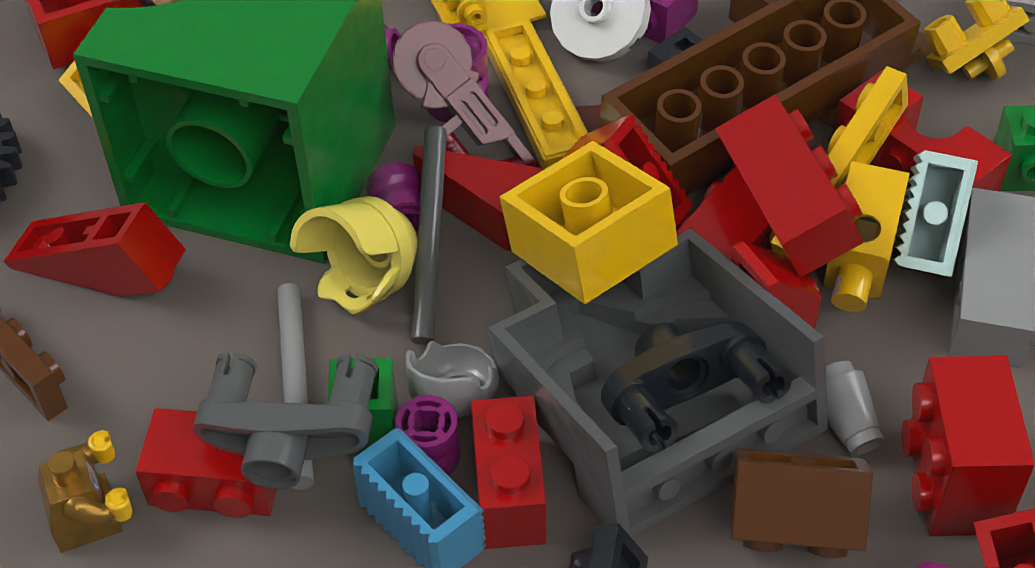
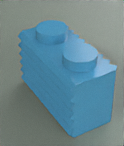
M394 428L354 457L353 471L360 507H367L368 515H374L375 522L383 524L384 532H391L392 540H399L400 548H407L408 557H415L416 565H423L424 568H462L483 551L486 546L484 543L486 538L483 536L485 524L482 522L484 510L400 428Z

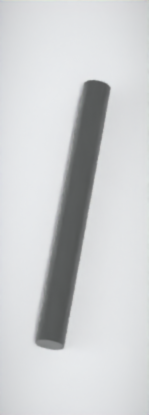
M429 126L424 130L417 237L418 247L411 342L420 345H428L430 341H434L447 136V130L440 126Z

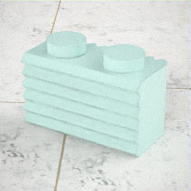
M925 150L913 157L917 164L910 168L914 176L908 179L912 187L906 190L909 198L903 201L907 209L901 212L904 220L898 223L902 231L895 235L899 242L893 245L897 253L890 258L898 266L952 277L978 161Z

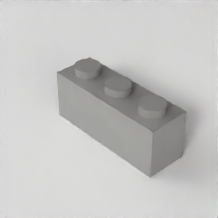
M972 187L959 243L949 355H1007L1010 366L1022 367L1029 346L1035 345V197Z

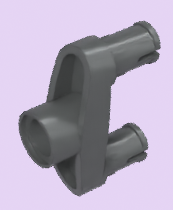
M229 352L221 353L215 362L216 369L208 397L200 402L193 424L194 433L205 443L217 449L244 456L241 472L246 479L266 488L288 489L296 486L299 482L304 460L348 455L358 452L366 446L372 424V414L368 410L378 366L371 358L356 355L354 367L351 370V356H340L336 363L337 371L330 402L324 405L247 402L252 378L257 369L256 362L245 354L234 353L230 367L231 356Z

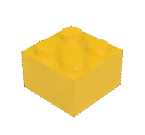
M591 141L499 196L512 252L583 304H587L678 245L670 187L594 141Z

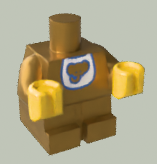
M97 431L89 437L87 443L61 450L53 454L48 461L39 464L38 485L51 534L60 553L123 532L120 522L131 519L133 514L126 489L119 487L111 490L105 472L97 475L94 467L97 463L106 464L114 460L115 450L108 431Z

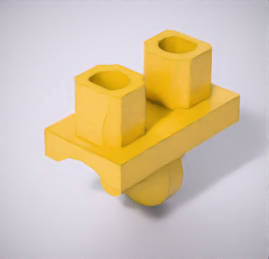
M966 0L964 3L976 22L970 28L963 32L954 16L947 14L923 29L932 53L925 57L932 70L937 71L942 68L947 74H951L962 67L963 72L970 80L983 71L991 79L998 80L1006 74V67L1002 58L1015 50L1010 40L1005 37L1030 20L1022 7L1009 6L1006 0Z

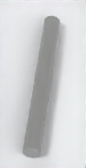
M285 283L277 289L284 403L308 404L300 287L294 283ZM304 460L300 480L296 486L291 487L292 489L304 490L313 486L312 460Z

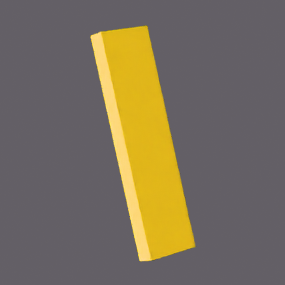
M530 19L481 30L487 40V54L542 169H546L561 160L581 136L588 134V131Z

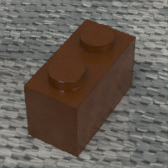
M736 448L730 514L732 539L743 540V546L763 552L782 550V544L809 546L808 551L810 553L829 558L846 557L848 550L866 551L873 472L866 459Z

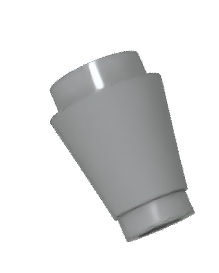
M839 361L825 366L828 426L842 444L847 447L852 457H859L874 451L885 442V438L880 431L881 427L864 373L860 370H855L850 361Z

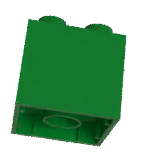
M180 0L168 4L141 8H106L73 53L120 206L146 202L166 226L325 264L328 258L327 251L295 253L292 251L290 240L296 221L302 214L311 209L337 205L353 198H359L368 177L371 175L395 128L382 0Z

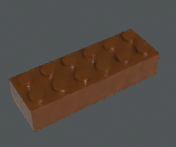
M776 0L603 94L601 97L599 128L628 115L635 116V122L637 125H641L642 133L648 135V143L654 144L655 152L660 153L661 161L667 163V170L673 171V179L679 180V187L685 189V195L733 168L734 162L715 128L774 94L777 95L787 113L798 109L808 125L837 108L840 99L879 71L884 70L886 66L898 71L906 68L909 65L921 22L895 0Z

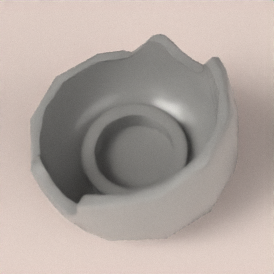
M430 341L423 355L418 359L413 351L408 350L405 354L407 385L411 398L426 395L441 397L453 406L457 413V418L472 414L471 400L492 399L498 390V367L495 360L482 347L463 343L441 346L435 341Z

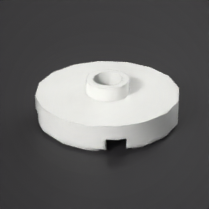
M552 0L550 9L552 29L561 45L576 56L588 61L606 62L621 58L631 50L629 47L635 43L637 38L641 39L648 27L651 5L650 0ZM602 1V11L597 16L592 17L591 9L596 2Z

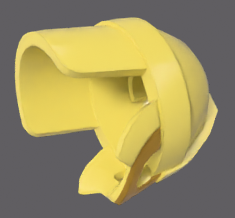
M366 196L353 198L337 205L314 208L305 212L298 218L292 229L290 246L295 253L327 251L331 268L325 272L319 282L318 296L322 299L336 301L346 311L356 316L369 310L379 301L386 299L405 285L416 259L418 242L411 222L403 213L380 198ZM349 290L351 293L358 297L351 298L346 294V292Z

